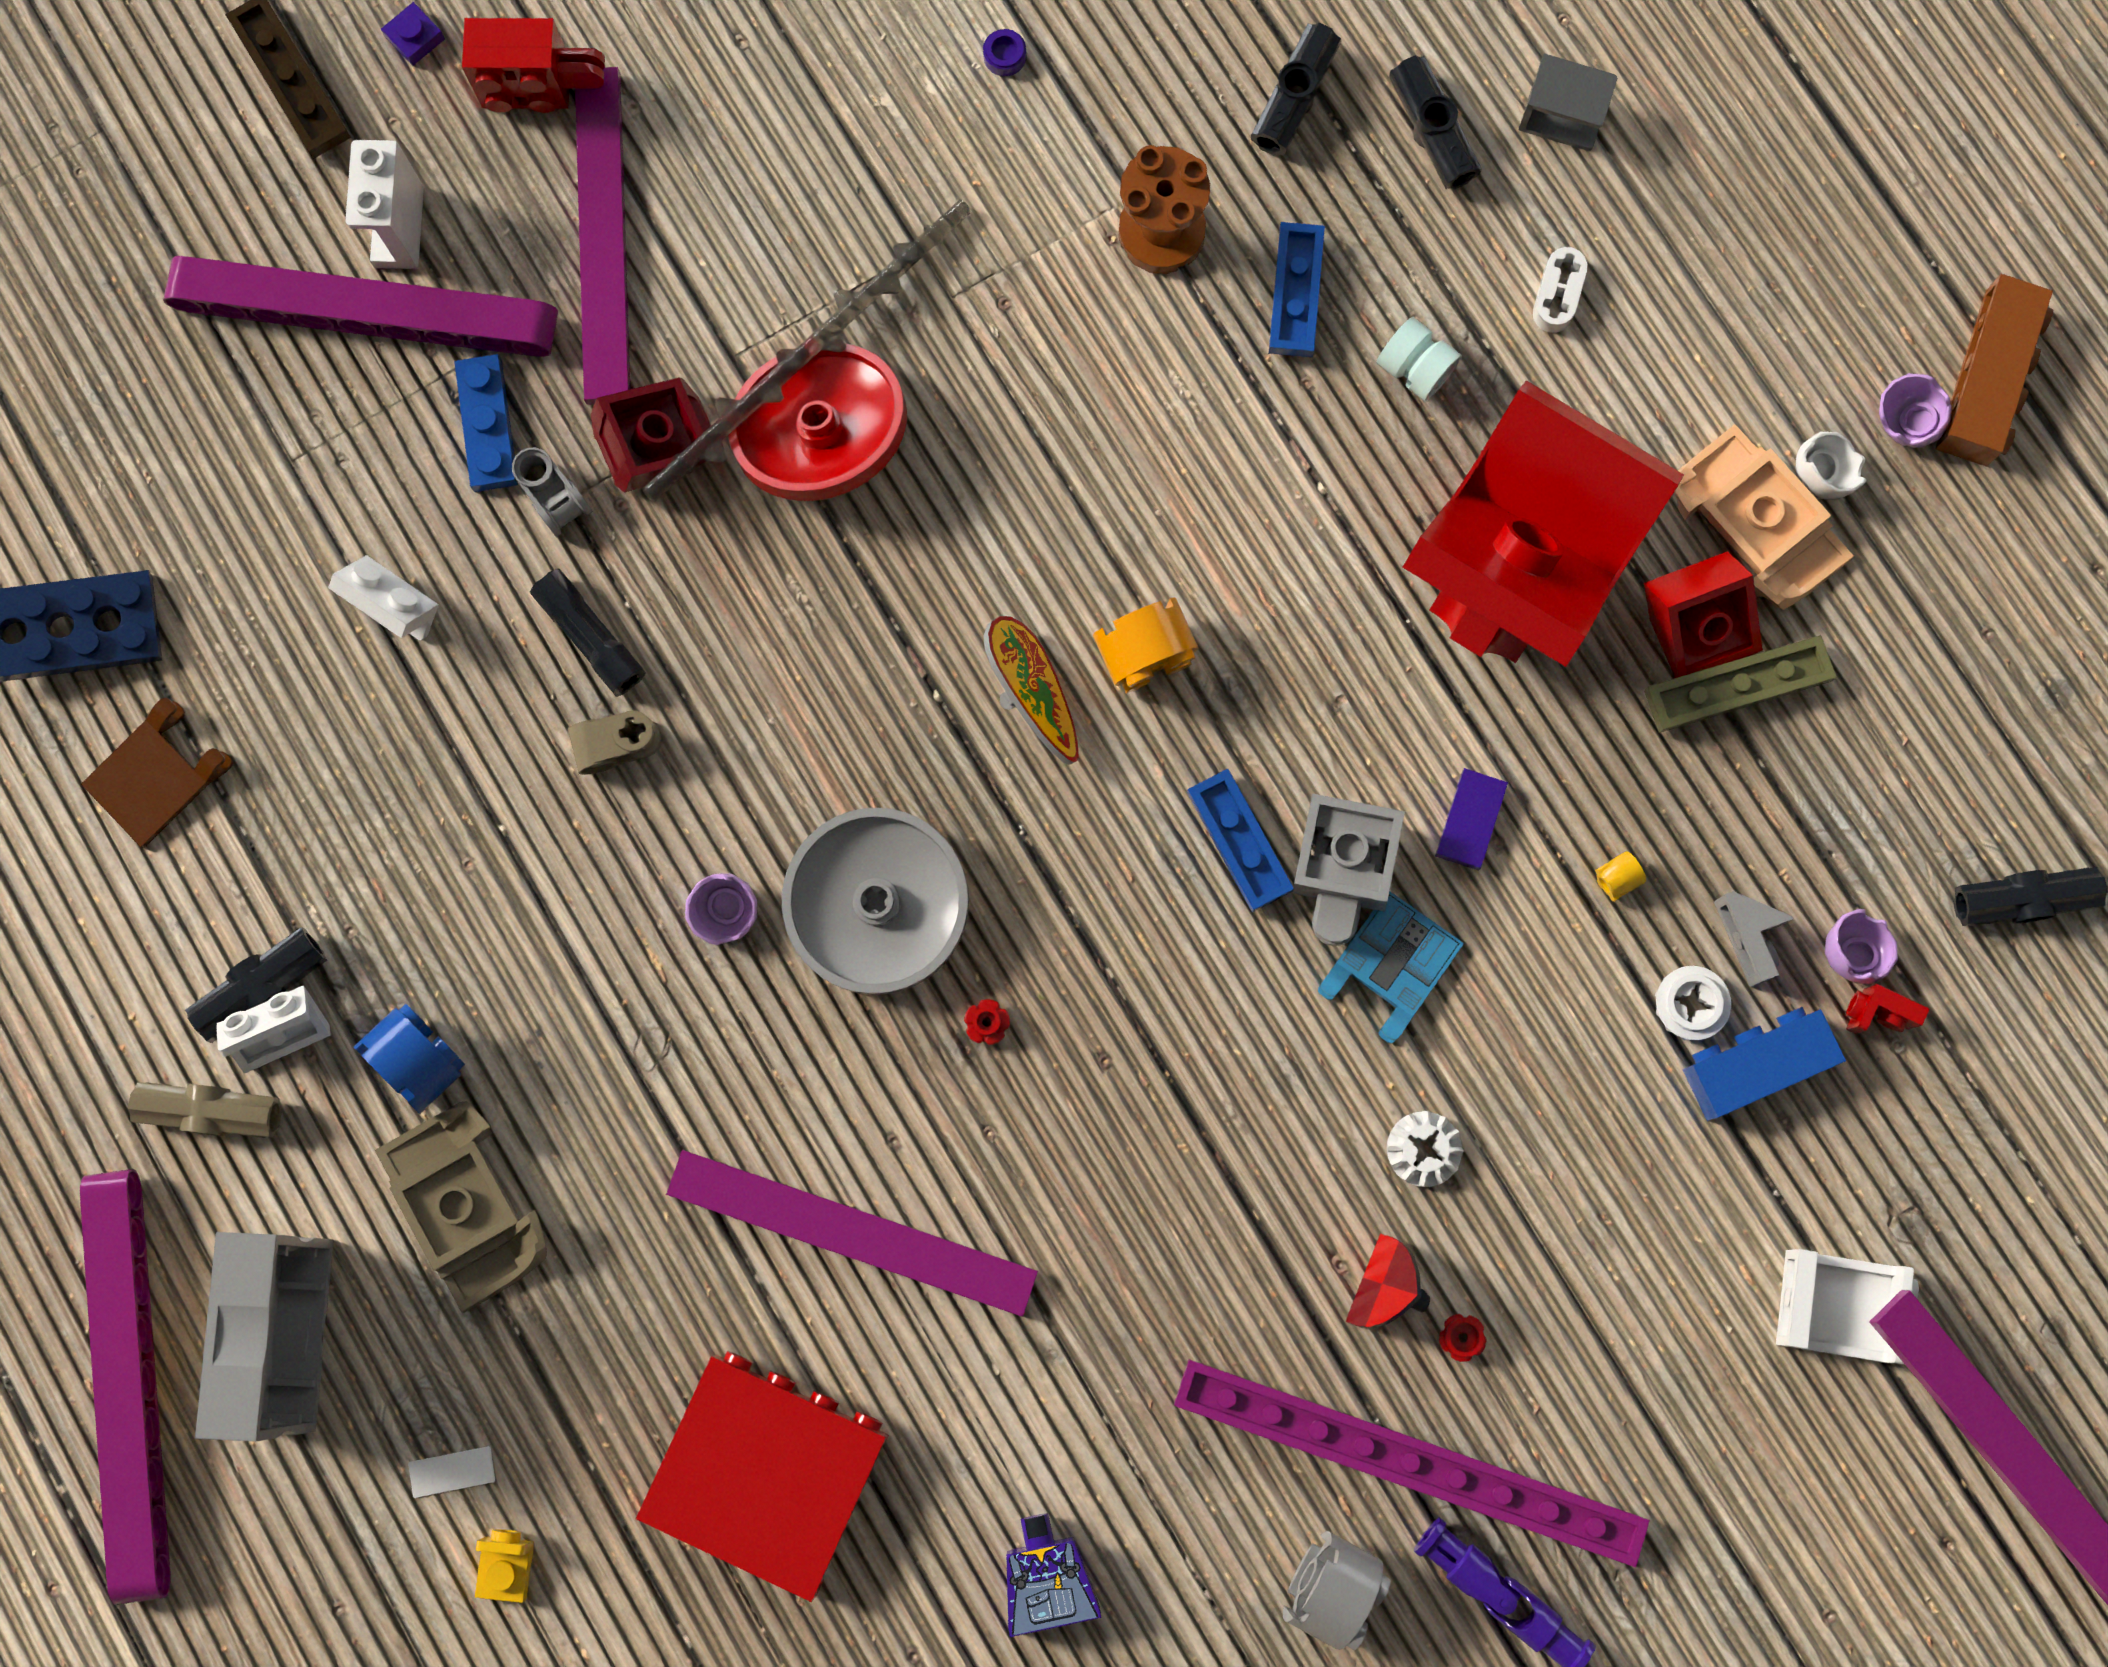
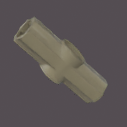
M137 1082L135 1089L130 1094L128 1104L130 1122L177 1127L183 1132L215 1136L233 1133L242 1136L274 1138L275 1132L280 1126L282 1114L280 1098L233 1093L231 1089L197 1084H187L186 1088L168 1084Z

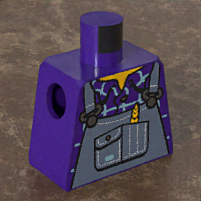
M1049 1513L1020 1519L1026 1547L1009 1550L1006 1554L1008 1630L1010 1637L1101 1618L1100 1605L1074 1537L1054 1540Z

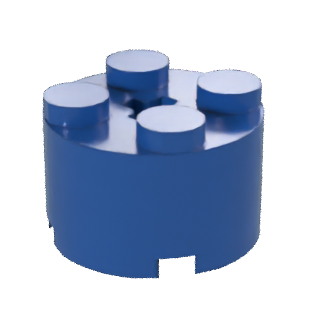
M405 1004L399 1010L395 1007L353 1047L397 1093L401 1094L421 1114L462 1075L459 1070L465 1063L439 1036L431 1043L427 1038L434 1032Z

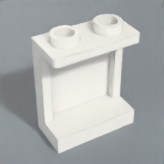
M354 140L351 143L345 222L350 229H372L370 262L374 268L418 269L424 186L397 141Z
M1802 1249L1786 1250L1776 1345L1884 1363L1904 1364L1869 1321L1901 1290H1910L1918 1299L1919 1286L1918 1281L1913 1279L1914 1268L1821 1255L1818 1252Z

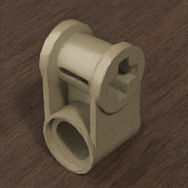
M636 710L626 711L602 719L582 721L568 728L578 774L581 775L604 772L617 765L647 758L655 754L662 742L659 727L644 713ZM640 726L646 732L639 734L640 742L635 744L629 737L634 736L635 727Z

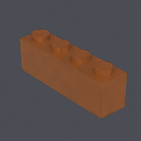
M2001 273L1985 291L1950 401L1952 405L1951 424L1938 440L1935 450L1986 467L2000 454H2007L2016 434V430L2010 428L2014 414L2018 415L2028 396V389L2023 388L2026 376L2034 371L2040 358L2041 349L2036 348L2039 334L2043 335L2053 316L2054 310L2048 308L2053 290Z

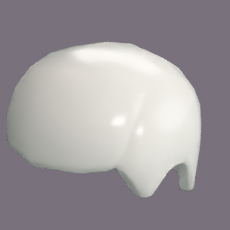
M1819 432L1802 444L1797 453L1795 466L1797 476L1805 487L1818 499H1840L1853 493L1867 481L1866 478L1861 477L1865 457L1857 453L1850 440L1838 432Z

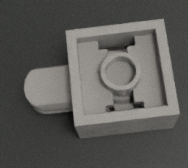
M1312 794L1294 882V894L1317 898L1312 928L1315 936L1322 943L1329 946H1341L1348 943L1356 933L1361 907L1385 912L1405 811ZM1312 846H1316L1314 856H1311ZM1382 859L1386 860L1384 870L1380 869Z

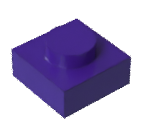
M414 2L381 28L385 38L412 66L445 40L442 31Z

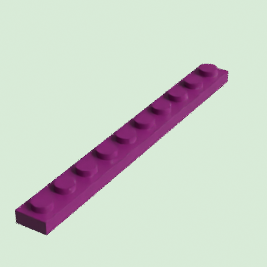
M1190 1359L1187 1361L1173 1404L1184 1410L1633 1567L1637 1566L1650 1520Z

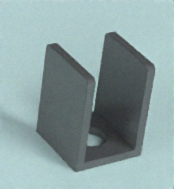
M1544 53L1518 130L1582 150L1591 151L1598 130L1604 124L1618 79L1617 76Z

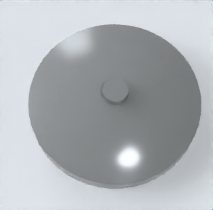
M888 808L857 809L838 815L823 823L797 849L787 869L782 889V914L785 928L793 947L801 959L815 973L833 985L862 994L899 992L918 985L936 973L947 962L958 946L965 930L969 910V893L965 873L957 855L947 840L936 829L918 817Z

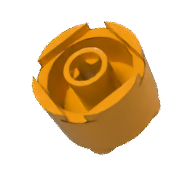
M1175 597L1169 599L1166 609H1164L1161 601L1152 603L1113 621L1116 630L1108 635L1105 634L1103 628L1093 634V638L1114 685H1122L1125 693L1135 691L1149 684V679L1154 676L1153 673L1164 669L1167 675H1171L1192 665L1191 661L1196 658L1194 652L1199 649Z

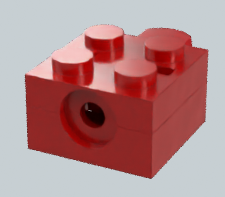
M464 18L462 69L482 108L499 113L509 112L511 109H532L536 112L549 113L555 109H568L569 88L599 89L604 85L603 69L605 68V55L595 48H565L553 18Z

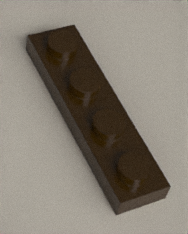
M249 0L225 14L313 159L351 138L268 0Z

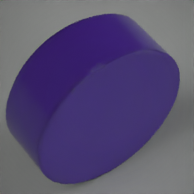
M1000 29L992 32L986 38L983 45V58L986 67L992 73L999 76H1011L1018 73L1025 65L1027 57L1026 44L1020 34L1010 29Z

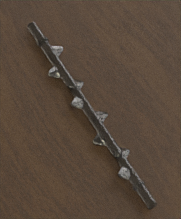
M961 199L958 200L931 226H925L924 232L913 242L895 244L893 250L896 258L860 291L841 289L835 291L833 295L838 311L796 349L779 350L776 353L778 365L740 400L719 397L714 402L719 419L680 455L675 454L673 456L674 460L642 488L645 495L651 501L656 502L685 474L690 475L693 472L692 468L701 460L722 463L727 458L722 440L763 403L782 401L784 396L781 386L821 350L843 352L846 349V344L842 331L882 294H897L902 290L899 278L934 246H940L943 243L942 239L971 214V209L967 203Z

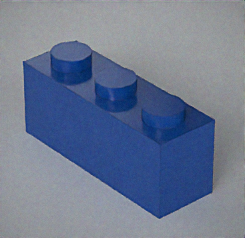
M1800 1007L1777 1017L1776 1019L1780 1027L1764 1033L1759 1025L1734 1036L1738 1045L1722 1052L1719 1045L1716 1044L1693 1054L1692 1057L1696 1064L1682 1070L1706 1120L1721 1117L1845 1062L1846 1059L1822 1010L1820 1009L1806 1015L1803 1007Z

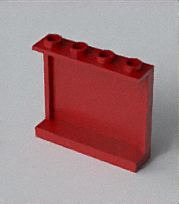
M727 1351L724 1358L719 1355L711 1356L637 1514L636 1520L812 1602L821 1588L824 1575L883 1444L887 1441L889 1435L880 1431L883 1424L881 1421L859 1411L856 1412L854 1418L837 1411L838 1401L824 1394L813 1391L809 1398L794 1391L796 1382L781 1374L770 1371L766 1378L751 1371L750 1368L753 1362L738 1354Z

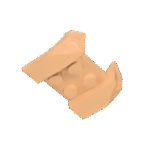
M1736 424L1678 470L1684 476L1674 494L1678 500V509L1684 520L1700 510L1757 574L1754 577L1756 596L1767 598L1774 606L1782 610L1792 606L1809 595L1853 559L1854 555L1830 530L1833 527L1828 521L1831 514L1771 448L1767 451L1762 446L1757 449Z

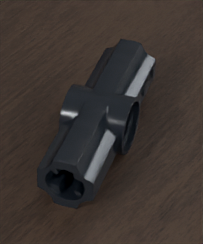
M1321 23L1307 24L1288 63L1280 70L1277 85L1251 134V141L1256 143L1260 150L1273 156L1276 154L1285 155L1305 114L1312 108L1315 94L1341 44V38L1335 34L1332 28ZM1297 85L1305 89V91L1294 93L1288 90L1287 87Z
M1415 55L1403 60L1390 71L1389 78L1413 124L1412 133L1414 140L1419 146L1426 149L1445 189L1453 188L1455 190L1480 175L1482 168L1457 121V106L1452 99L1444 95L1425 56L1418 57ZM1436 118L1442 121L1444 126L1433 127L1428 124L1426 119Z
M2087 867L2049 874L2047 870H2034L2004 877V880L1960 885L1955 888V898L1953 900L1956 917L1959 918L1962 926L1992 924L2012 920L2014 924L2053 918L2059 913L2101 908L2106 906L2105 899L2108 890L2105 877L2101 875L2098 867Z
M300 927L264 954L252 955L232 967L225 976L227 979L225 982L185 1009L187 1018L206 1042L213 1043L217 1040V1023L224 1021L235 1012L249 1010L267 1002L278 993L287 992L288 988L327 961L324 952L307 930Z

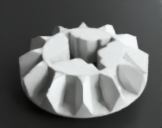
M1685 966L1674 970L1664 977L1659 989L1655 993L1656 1015L1660 1017L1666 1031L1674 1033L1683 1040H1704L1715 1035L1725 1026L1730 1016L1731 997L1726 984L1717 974L1703 967ZM1695 985H1697L1695 991L1697 993V1001L1704 1003V1006L1710 1007L1711 1010H1697L1687 1021L1689 1016L1687 1015V1007L1674 999L1690 996L1692 990L1695 989Z
M1429 1111L1415 1112L1403 1117L1395 1124L1387 1141V1155L1395 1173L1407 1183L1419 1187L1436 1186L1448 1180L1458 1170L1464 1152L1459 1131L1455 1129L1446 1117ZM1434 1132L1437 1133L1434 1138L1433 1149L1438 1152L1437 1155L1442 1158V1161L1438 1158L1426 1157L1417 1166H1414L1418 1149L1408 1137L1424 1141L1428 1136H1432Z

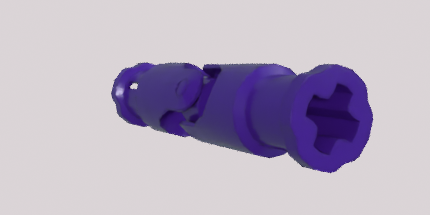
M1439 1517L1427 1528L1414 1548V1552L1418 1556L1426 1555L1447 1572L1446 1578L1466 1595L1484 1602V1606L1496 1620L1534 1651L1539 1652L1542 1650L1561 1667H1585L1596 1649V1644L1589 1639L1583 1641L1562 1624L1563 1617L1516 1579L1508 1576L1503 1578L1487 1555L1473 1544L1469 1546L1464 1544L1445 1528L1446 1522ZM1521 1595L1531 1603L1533 1609L1526 1618L1515 1620L1505 1616L1515 1611L1517 1601Z

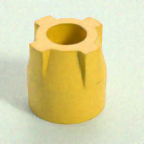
M1628 851L1623 852L1595 870L1599 887L1603 889L1613 902L1646 883V875L1641 865Z

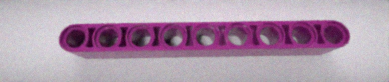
M175 256L172 258L163 298L164 303L169 307L194 314L534 357L551 355L558 318V309L537 300L188 256Z
M128 1169L83 1176L80 1184L108 1594L114 1605L166 1598L171 1584L143 1193L137 1171Z

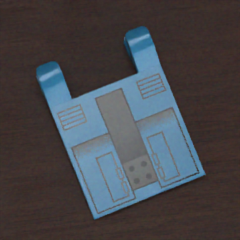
M1389 891L1385 912L1379 910L1372 911L1318 987V993L1327 1000L1334 999L1351 975L1396 1007L1378 1034L1383 1040L1392 1044L1403 1033L1464 943Z

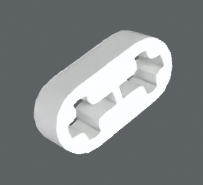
M1563 247L1557 249L1551 254L1544 269L1533 308V319L1535 324L1546 332L1557 333L1563 331L1569 326L1576 312L1587 273V261L1585 256L1575 248ZM1563 262L1571 264V274L1566 284L1558 283L1561 275L1560 267ZM1554 296L1562 297L1559 305L1560 314L1557 318L1550 317V309H1548Z

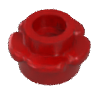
M981 1000L979 1005L970 1006L965 1013L964 1021L968 1026L966 1033L972 1041L978 1044L986 1042L988 1045L999 1043L1005 1037V1030L1010 1027V1017L1007 1010L1001 1009L1000 1004L995 1000ZM985 1018L991 1019V1025L988 1027L982 1024Z
M1455 1314L1444 1322L1445 1328L1439 1334V1343L1445 1352L1450 1353L1452 1359L1459 1362H1467L1472 1359V1356H1478L1484 1351L1487 1339L1483 1332L1484 1326L1479 1319L1471 1315L1463 1317L1461 1314ZM1460 1333L1467 1335L1465 1342L1459 1341L1458 1336Z

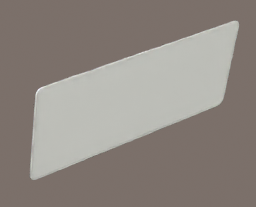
M489 1446L408 1463L414 1498L495 1482L492 1453Z

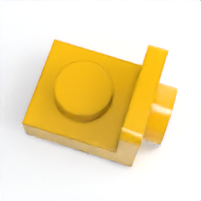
M493 1529L491 1537L487 1536L477 1540L476 1551H481L475 1598L519 1603L527 1601L534 1541L520 1540V1531Z

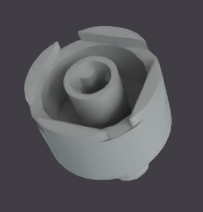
M1325 1531L1321 1534V1537L1326 1541L1324 1545L1319 1547L1313 1543L1292 1578L1287 1593L1295 1596L1292 1609L1284 1605L1283 1619L1285 1622L1335 1649L1340 1650L1347 1646L1356 1650L1364 1640L1368 1629V1623L1365 1620L1373 1604L1378 1606L1385 1599L1391 1579L1383 1575V1562L1381 1559L1339 1536Z

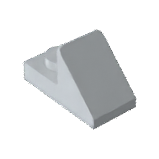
M1734 891L1715 900L1714 904L1749 986H1755L1778 976L1779 973L1776 967L1779 966V958L1777 952L1769 940H1764L1762 933L1782 926L1794 918Z

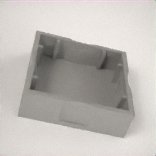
M216 1232L195 1439L256 1442L278 1438L281 1434L298 1435L316 1432L322 1370L323 1335L328 1307L333 1239Z

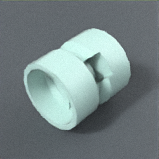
M1411 317L1392 336L1380 353L1376 363L1395 379L1402 376L1406 377V387L1426 402L1450 377L1459 364L1462 355L1443 340L1434 343L1432 341V331L1416 318Z

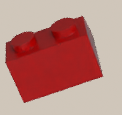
M1728 551L1644 583L1649 619L1675 678L1739 660L1763 651L1753 574Z

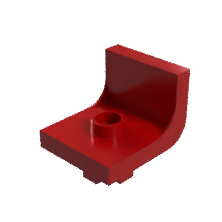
M1526 380L1517 391L1472 468L1451 499L1420 536L1402 568L1440 590L1429 611L1447 624L1451 631L1450 639L1474 654L1482 657L1486 653H1493L1516 663L1529 644L1566 667L1588 634L1620 575L1679 486L1684 474Z

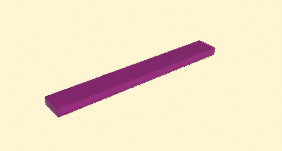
M605 67L603 69L604 85L599 89L575 88L583 386L586 405H594L598 397L631 389L621 74L618 67Z
M684 1150L681 1151L666 1195L1022 1317L1024 1316L1038 1271Z
M1910 1290L1899 1291L1869 1323L2108 1605L2107 1523Z

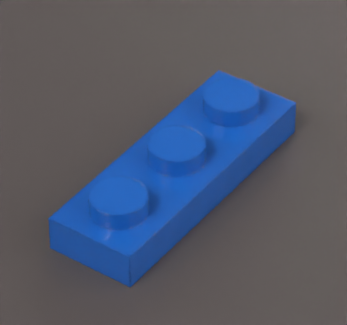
M1281 222L1268 354L1313 358L1325 226L1290 222Z
M495 354L454 361L470 487L474 492L517 486L518 482L512 472V463L515 455L503 364L500 356Z
M1229 769L1187 790L1189 798L1252 913L1293 892L1294 888Z

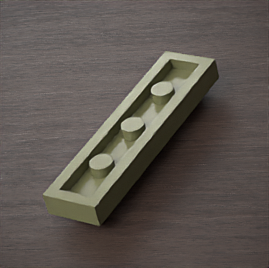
M1819 635L1648 686L1644 692L1658 732L1661 733L1832 682L1837 677L1822 636Z

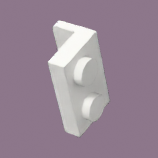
M367 555L335 572L328 587L400 638L411 634L418 640L427 637L439 605Z
M304 985L289 992L278 993L265 1003L246 1011L235 1012L224 1021L217 1023L218 1050L223 1057L231 1055L244 1074L331 1036L329 1023Z

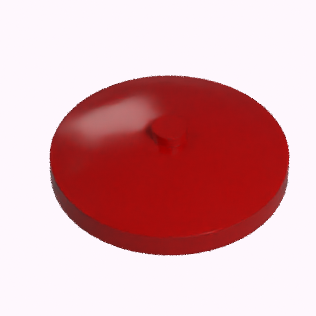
M812 343L788 350L774 357L750 376L738 392L731 407L728 419V438L733 454L743 473L760 489L788 500H824L860 487L876 476L888 464L898 450L905 433L907 423L906 401L896 375L876 354L847 343Z

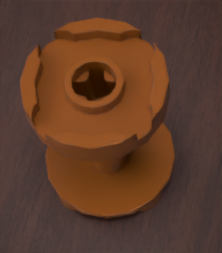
M1148 145L1141 148L1137 156L1129 162L1121 177L1120 197L1124 208L1120 214L1118 238L1121 247L1123 246V249L1127 252V257L1135 266L1149 273L1169 274L1178 271V267L1184 266L1186 263L1189 265L1198 257L1204 246L1206 219L1203 212L1209 203L1211 185L1207 175V166L1202 159L1178 147Z

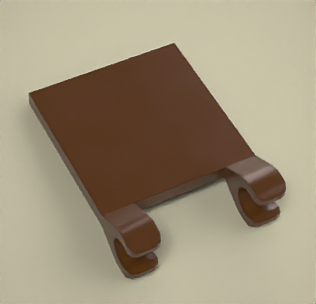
M167 698L160 699L153 706L146 720L81 783L90 795L141 848H145L211 782L224 775L233 766L232 759L225 752L215 748L209 749L201 757L195 768L179 753L162 733L181 721L185 716V710L179 703Z

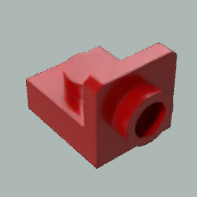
M1876 984L1864 988L1863 992L1858 990L1852 997L1846 1010V1016L1851 1018L1846 1030L1854 1034L1866 1031L1874 1014L1878 1015L1876 1021L1891 1030L1903 1032L1905 1028L1909 1030L1923 1026L1930 1009Z

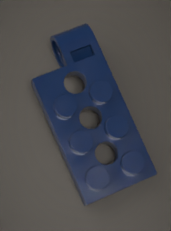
M149 570L0 588V682L163 661L153 577ZM107 611L120 613L121 622L115 630L104 632L97 628L98 618ZM60 617L72 618L74 620V628L68 636L63 638L51 636L50 627L56 619ZM14 623L26 625L27 633L22 641L16 644L4 642L3 633L9 625Z

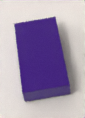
M1466 768L1462 770L1435 857L1478 871L1481 869L1508 782Z

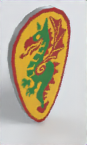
M1011 616L995 618L987 624L983 637L985 652L991 668L1005 690L1000 696L1001 706L1007 710L1016 707L1043 744L1063 763L1067 765L1073 764L1079 757L1075 726L1057 675L1045 649L1035 634L1022 622Z

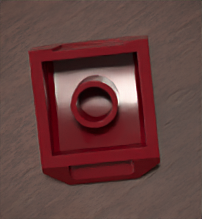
M680 377L598 397L590 414L594 439L598 442L613 477L614 485L624 493L683 473L716 457L718 453L719 442L697 394Z

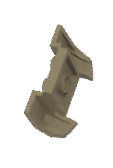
M467 1101L455 1104L375 1150L390 1178L389 1183L391 1187L389 1189L433 1271H437L440 1278L445 1281L461 1313L469 1311L515 1284L540 1265L547 1256V1248L536 1210L519 1220L478 1144L493 1134L490 1131V1126Z

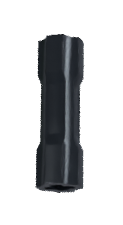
M560 568L548 572L533 585L530 594L553 622L562 628L616 697L627 693L632 687L640 683L646 672L626 647L616 640L586 604L580 592Z

